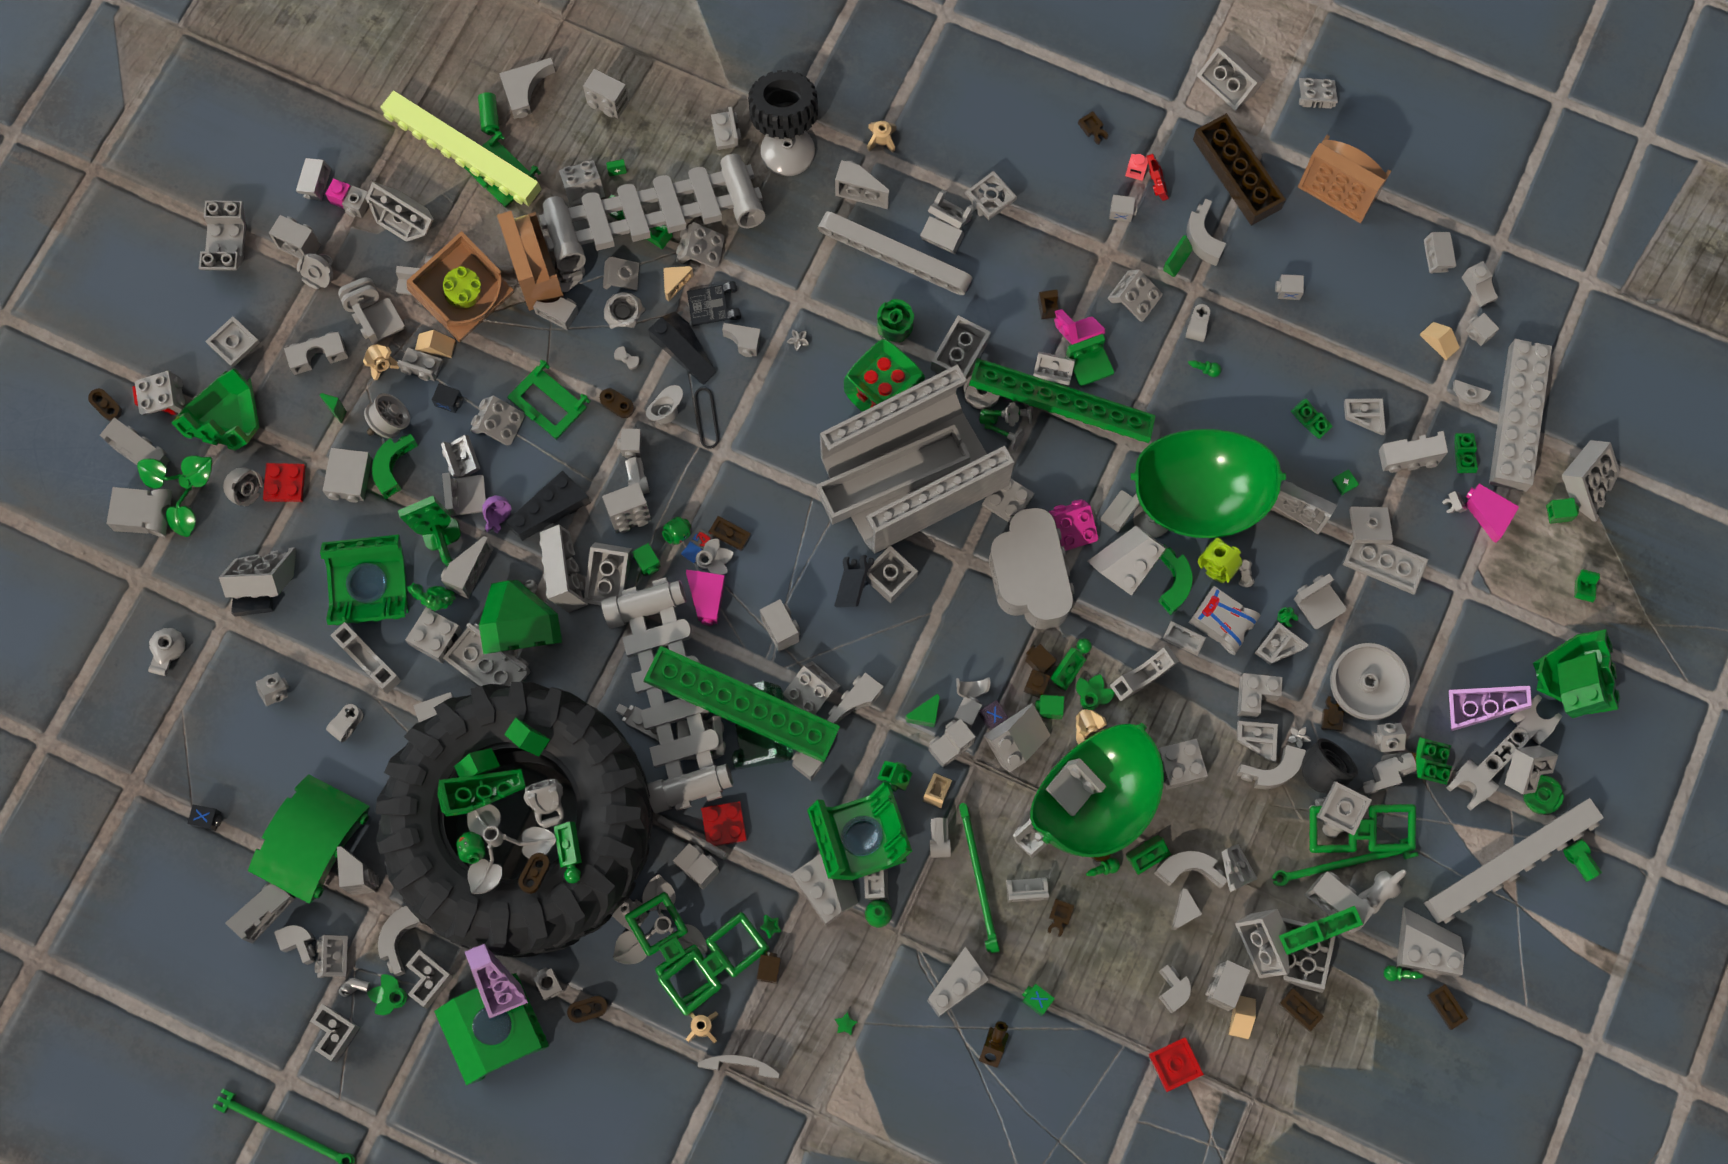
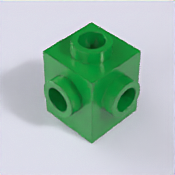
M884 761L877 779L881 782H889L894 792L897 789L905 791L913 773L907 770V766L903 763Z

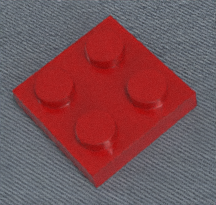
M266 463L263 500L267 502H303L306 466L304 464Z
M740 801L701 808L707 842L714 846L747 841Z
M1186 1037L1148 1054L1166 1092L1204 1075Z

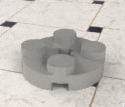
M969 376L967 383L964 384V400L976 409H991L998 402L1000 395L990 392L979 394L975 387L969 386L971 376Z

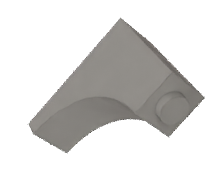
M551 58L499 73L514 119L524 118L532 114L530 100L533 90L542 79L555 73Z

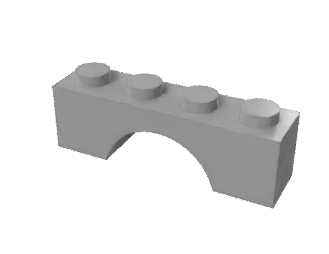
M345 622L330 635L386 694L401 682L399 677Z

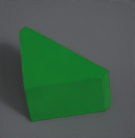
M936 694L905 716L906 722L935 727L940 696Z
M516 717L504 734L519 748L538 757L550 741L548 737Z
M492 748L469 753L454 767L459 777L487 774L499 768L500 764Z

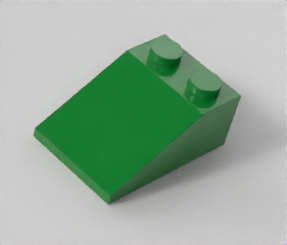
M1595 652L1557 664L1562 702L1565 713L1571 718L1611 707Z

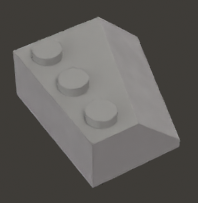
M1590 440L1562 474L1569 498H1574L1579 511L1594 522L1599 517L1597 514L1599 507H1604L1606 501L1604 498L1607 491L1612 490L1620 473L1611 442Z
M1284 481L1273 507L1316 534H1319L1338 505L1297 487L1291 482Z
M1135 526L1087 562L1132 596L1164 554L1167 547Z
M288 548V552L280 554L278 550L272 551L264 557L256 554L234 559L219 577L225 598L278 596L294 576L296 548Z
M821 854L791 874L793 880L825 926L858 904L852 880L828 879Z
M1403 907L1396 967L1452 977L1463 975L1464 949L1461 937Z
M1282 917L1286 926V933L1308 924ZM1335 936L1288 954L1290 973L1283 975L1284 980L1301 988L1323 993Z

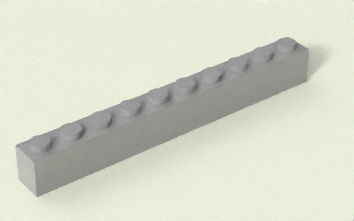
M1589 798L1427 900L1424 904L1437 923L1444 921L1446 924L1455 918L1454 913L1457 911L1465 912L1471 908L1470 903L1476 900L1479 903L1487 898L1486 893L1490 890L1496 892L1504 887L1502 884L1504 881L1509 880V882H1512L1520 877L1519 872L1523 869L1527 872L1536 866L1534 862L1541 859L1543 862L1551 857V851L1555 849L1560 851L1568 846L1567 841L1570 839L1576 841L1584 836L1583 831L1587 828L1591 831L1600 825L1598 821L1604 817Z

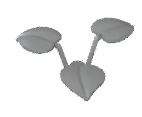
M488 804L468 813L467 823L470 832H475L485 839L488 843L487 848L490 855V862L481 859L470 866L468 882L471 893L482 894L489 892L500 883L503 870L501 866L493 864V847L501 845L503 840L523 846L522 853L529 859L535 853L547 855L556 843L555 835L547 829L531 827L522 833L523 842H519L499 831L497 827L501 822V814L495 806Z
M658 874L646 885L642 895V902L644 904L660 893L666 892L674 904L676 900L675 891ZM663 902L648 910H657L659 918L654 923V929L646 936L647 940L656 932L658 934H665L668 931L671 934L674 933L673 928H671V920L661 912V910H667ZM685 924L688 933L678 939L682 948L686 949L695 944L702 954L706 953L707 944L702 933L696 927ZM626 931L619 936L613 955L615 961L622 964H636L647 957L636 936L631 931Z

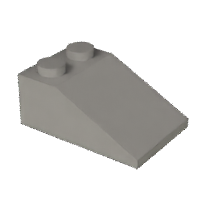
M841 160L835 179V196L888 209L889 189L860 165L853 161Z
M482 537L450 562L447 568H444L441 574V581L447 590H451L455 594L467 599L470 598L494 549L488 537Z
M597 542L590 547L584 598H587L588 603L601 605V601L613 596H623L622 591L626 589L632 548Z
M1033 703L984 734L1001 767L1009 773L1025 763L1051 736Z
M1278 909L1250 913L1235 923L1259 978L1290 973L1288 955L1279 938V935L1286 933V926Z

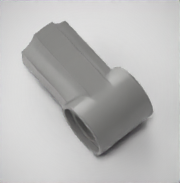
M629 458L625 461L629 478L628 485L630 486L638 482L643 494L650 493L641 458Z
M948 818L931 819L930 858L950 857L951 847L950 840H948Z

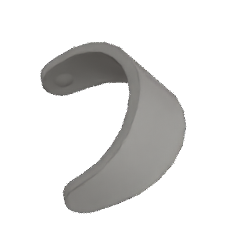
M990 677L974 682H963L956 678L957 693L963 698L964 696L967 698L969 696L974 698L980 697L988 692L991 684Z

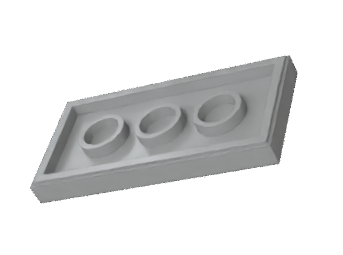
M1353 538L1342 565L1414 595L1429 559L1393 544L1354 543Z

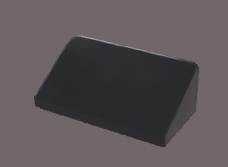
M249 596L238 599L233 598L231 614L234 617L273 612V600L269 596L257 598Z

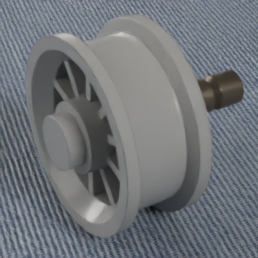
M379 394L374 399V402L370 403L364 410L366 422L370 426L367 434L370 436L377 433L384 438H395L410 423V415L405 405L398 398L390 394Z

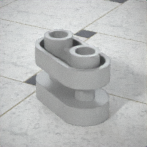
M367 277L346 284L338 291L343 308L347 312H354L352 306L359 304L360 308L363 309L376 303L379 299V294L373 280Z

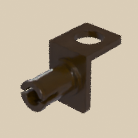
M998 1021L995 1024V1028H989L979 1058L980 1062L996 1068L999 1066L1009 1036L1006 1033L1008 1025L1005 1022ZM991 1053L996 1056V1059L989 1060L985 1055Z

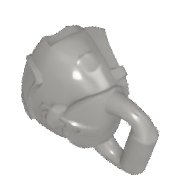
M544 780L525 788L524 800L534 810L536 821L540 826L547 828L558 825L564 819V810L561 806L563 787L558 780ZM557 811L559 816L545 820L541 818L542 814Z

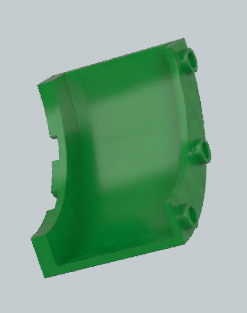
M308 774L295 787L296 793L293 797H287L272 818L262 836L265 841L261 849L255 850L248 871L310 904L316 898L319 899L324 892L323 885L338 858L337 847L341 846L344 848L361 825L366 824L369 819L368 811L370 806Z

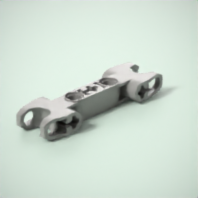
M1539 694L1531 699V708L1516 712L1509 718L1517 727L1478 766L1469 759L1455 773L1452 781L1446 787L1450 792L1459 785L1470 787L1473 792V798L1467 806L1470 811L1488 799L1500 787L1492 778L1509 762L1515 749L1522 748L1530 739L1540 745L1554 731L1556 725L1563 717L1560 713L1551 719L1539 717L1536 712V707L1542 699ZM1514 735L1521 738V743L1515 741ZM1503 750H1506L1507 753L1502 758H1500L1499 755L1503 752ZM1488 762L1494 763L1495 769H1491L1488 766Z

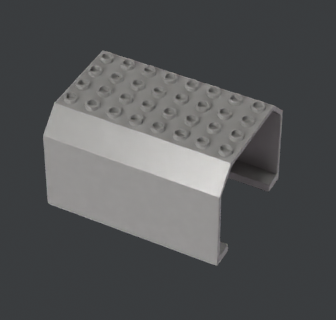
M958 364L820 433L821 459L829 479L954 424L962 438V443L964 442L971 456L970 463L956 471L851 516L864 542L874 554L1009 486L1014 461L1008 450L1003 446L987 454L962 411L956 389L966 384L967 380Z

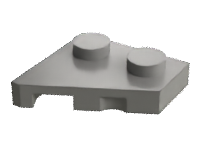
M1383 398L1344 400L1346 420L1380 435L1386 433Z
M1278 622L1255 654L1271 665L1306 649L1308 644Z
M1238 721L1237 742L1270 762L1275 763L1278 724Z
M1239 844L1222 851L1230 892L1258 879Z

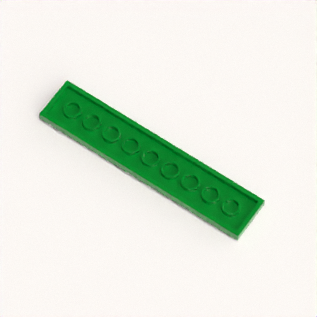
M979 358L976 360L969 386L1138 441L1150 442L1156 415Z
M663 646L659 647L643 681L823 763L840 726Z

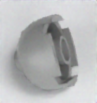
M236 468L224 480V493L231 502L239 506H249L260 495L257 492L259 487L262 488V477L259 473L249 468Z

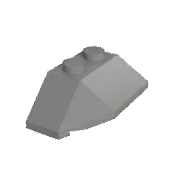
M372 182L365 199L369 203L377 224L406 242L427 235L434 219L426 207L399 190Z

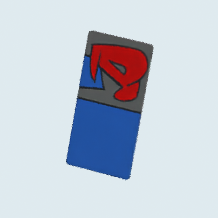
M699 529L681 555L695 563L696 555L704 549L705 543L712 540L713 537L704 530Z

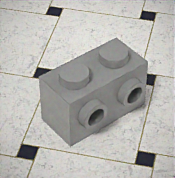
M929 216L920 237L930 244L956 254L964 233L961 230L962 228L958 229L953 225L946 224L944 220L936 216L935 218Z

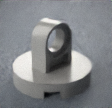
M308 253L304 255L297 263V272L300 271L303 276L301 278L302 281L315 289L327 287L333 280L332 258L326 254Z

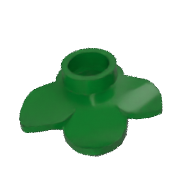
M1100 674L1092 677L1088 682L1083 678H1079L1076 684V691L1081 697L1080 704L1084 709L1094 710L1098 705L1108 704L1115 693L1113 689H1104V681ZM1091 698L1093 703L1088 704L1086 699Z
M387 974L381 975V986L367 992L369 998L377 1004L374 1011L377 1015H388L394 1008H401L407 1002V994L399 987L398 980ZM399 994L401 999L395 1002L394 997Z

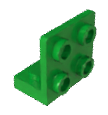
M1103 334L1075 343L1067 348V358L1075 359L1073 372L1081 387L1114 375L1112 365L1103 348L1105 343Z

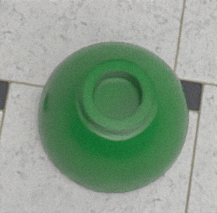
M874 900L865 909V919L873 927H884L892 919V909L887 902Z

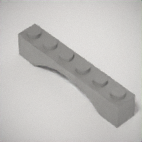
M864 673L862 677L859 675L854 680V687L851 691L847 690L842 695V702L838 706L834 705L828 713L830 717L827 721L837 725L851 712L872 706L883 692L884 686L867 673ZM798 751L792 757V766L810 781L823 766V762Z

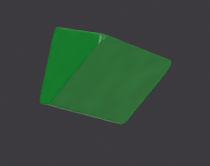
M1182 236L1165 262L1163 271L1173 277L1177 275L1193 250L1187 236Z
M320 393V397L327 408L342 423L347 411L339 398Z
M1156 835L1125 855L1137 875L1169 857L1171 853L1164 839Z

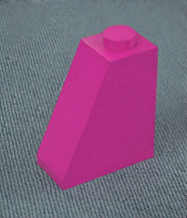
M1478 484L1475 489L1471 487L1466 497L1468 500L1465 505L1492 541L1497 543L1502 538L1519 506Z
M686 569V576L698 621L707 626L718 624L725 586V575Z

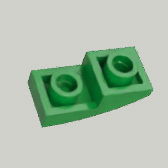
M1303 399L1291 410V413L1318 439L1333 427L1322 412L1318 413L1307 399Z
M1455 433L1457 473H1476L1478 466L1475 455L1477 446L1474 433Z

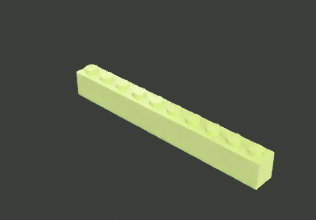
M394 90L382 104L383 116L388 121L397 122L401 129L404 131L408 129L415 138L425 140L432 149L437 148L441 150L440 152L445 157L455 159L459 166L463 168L465 166L468 167L473 175L477 177L479 175L482 176L486 183L491 186L496 185L505 195L510 194L517 203L521 205L524 203L530 206L542 190L536 180Z

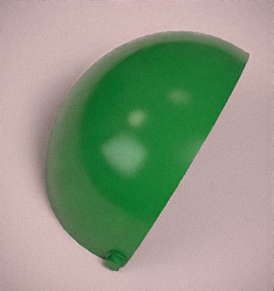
M1195 429L1164 436L1148 445L1140 453L1136 462V469L1134 473H1131L1130 479L1134 480L1136 484V493L1140 505L1157 524L1184 536L1216 538L1241 532L1264 518L1278 498L1281 482L1286 480V473H1282L1279 461L1274 453L1255 439L1225 430Z
M1143 723L1139 725H1116L1094 734L1072 749L1050 771L1039 787L1030 811L1031 823L1035 830L1043 837V842L1046 844L1050 843L1057 849L1071 855L1101 857L1125 848L1144 832L1159 806L1163 791L1164 772L1160 753L1152 738L1145 731L1147 727ZM1080 758L1106 787L1102 792L1092 794L1074 816H1071L1046 788L1068 761Z

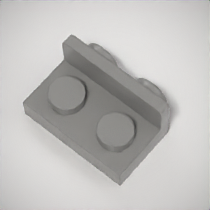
M732 106L728 107V112L711 114L717 150L739 147L738 140L741 139L740 129H736L735 123H738L736 112L733 113Z
M407 348L402 361L398 360L397 364L404 374L417 375L424 381H435L443 360Z
M323 935L316 941L315 950L318 953V961L315 962V973H317V978L346 977L348 936Z

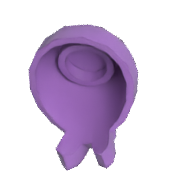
M494 495L483 503L482 512L487 522L485 527L487 532L493 529L498 534L501 529L499 524L509 517L512 509L505 497Z

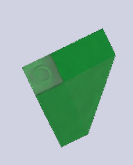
M235 368L228 372L225 371L190 401L172 421V424L184 437L190 439L193 437L200 438L202 442L216 446L218 444L226 445L231 450H237L246 445L259 429L251 378L245 380Z
M518 580L491 583L479 623L483 654L562 643L558 613Z
M1607 629L1577 634L1535 661L1533 666L1538 679L1536 690L1562 702L1557 664L1595 652L1611 707L1589 714L1618 710L1620 694L1619 690H1616L1615 687L1617 674L1615 663L1612 662L1611 653H1613V647Z

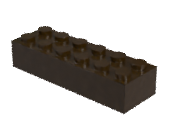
M1227 113L1196 129L1193 141L1251 226L1283 208L1286 199Z

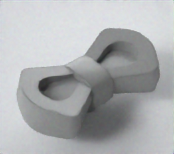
M624 346L615 350V360L624 362L630 370H634L639 366L640 358L628 354Z
M1243 559L1242 566L1239 568L1242 575L1239 585L1248 588L1255 582L1252 578V562Z

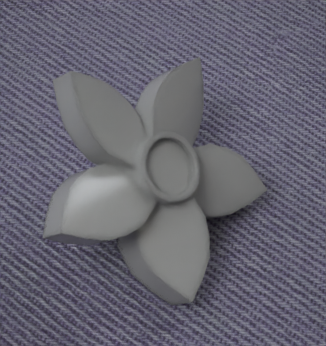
M792 330L794 338H790L787 343L794 344L796 351L800 349L801 345L808 346L809 343L805 339L807 332L802 331L798 334L797 331Z
M1291 727L1292 735L1288 741L1291 743L1296 742L1298 748L1302 747L1303 741L1310 742L1311 739L1305 735L1306 727L1300 730L1296 727Z

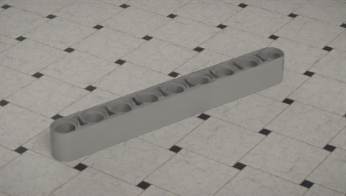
M827 211L818 226V230L826 236L958 295H965L973 279L970 274L835 213Z

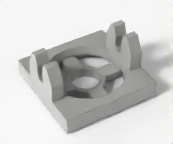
M994 171L965 192V195L972 201L971 205L974 206V211L978 210V216L984 215L988 220L1017 200V196ZM986 184H995L996 188L988 187ZM981 188L984 191V197L978 200L977 194ZM990 190L997 194L993 199L986 196V193ZM1001 191H1002V197L1004 198L1003 203H1002V201L998 198L999 192H1001ZM989 201L994 202L998 207L988 208L983 206V204Z
M942 190L938 193L928 212L959 229L971 221L974 206L970 205L966 210H963L945 200L947 191Z

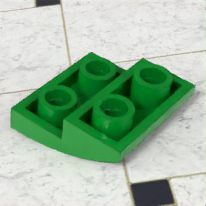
M1419 737L1416 754L1418 778L1447 785L1452 766L1447 765V760L1452 745Z

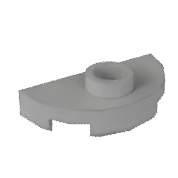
M1458 380L1453 382V390L1459 397V400L1468 405L1482 403L1491 393V391Z

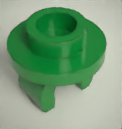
M1284 607L1278 612L1277 620L1279 623H1283L1285 627H1292L1289 623L1290 618L1295 621L1298 620V616L1294 614L1292 607Z

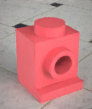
M1131 154L1125 176L1143 181L1148 164L1147 158L1141 154ZM1131 169L1140 171L1141 173L1131 171Z

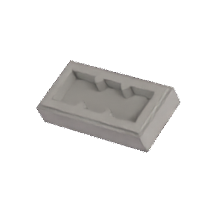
M1172 621L1163 637V640L1198 656L1206 637Z

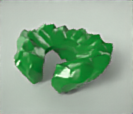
M412 583L407 587L412 597L421 600V604L433 611L442 608L446 609L456 599L453 591L446 590L442 586L429 587L426 593L423 592V587L420 584Z

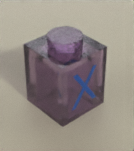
M997 700L981 709L979 713L989 730H992L1008 719Z

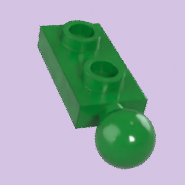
M1082 638L1077 642V649L1070 648L1050 678L1061 690H1067L1086 662L1082 655L1090 652L1092 648L1090 640Z
M567 822L555 826L554 832L557 839L556 844L560 867H567L564 873L565 880L568 883L574 884L581 878V872L576 868L575 864L582 863L575 822Z

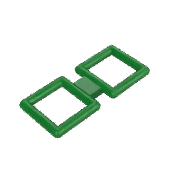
M1414 804L1370 805L1369 818H1362L1355 835L1349 833V844L1317 845V815L1322 806H1311L1309 809V850L1311 853L1355 852L1357 850V840L1368 839V849L1371 852L1414 851L1416 849V806ZM1408 812V843L1377 844V813Z
M666 892L660 893L625 915L626 921L645 954L651 956L660 951L666 960L655 968L658 977L692 950H696L704 959L697 945L693 944L683 949L678 941L679 938L688 933V929ZM663 902L678 930L650 946L635 918ZM708 980L706 984L681 999L687 1005L710 988L712 984Z
M743 912L738 913L706 939V944L712 952L704 959L696 950H692L658 977L659 983L683 1015H689L722 988V984L716 977L720 972L726 969L731 977H736L769 950L767 943ZM741 922L759 948L734 967L716 941ZM694 960L712 986L690 1004L686 1005L668 979Z

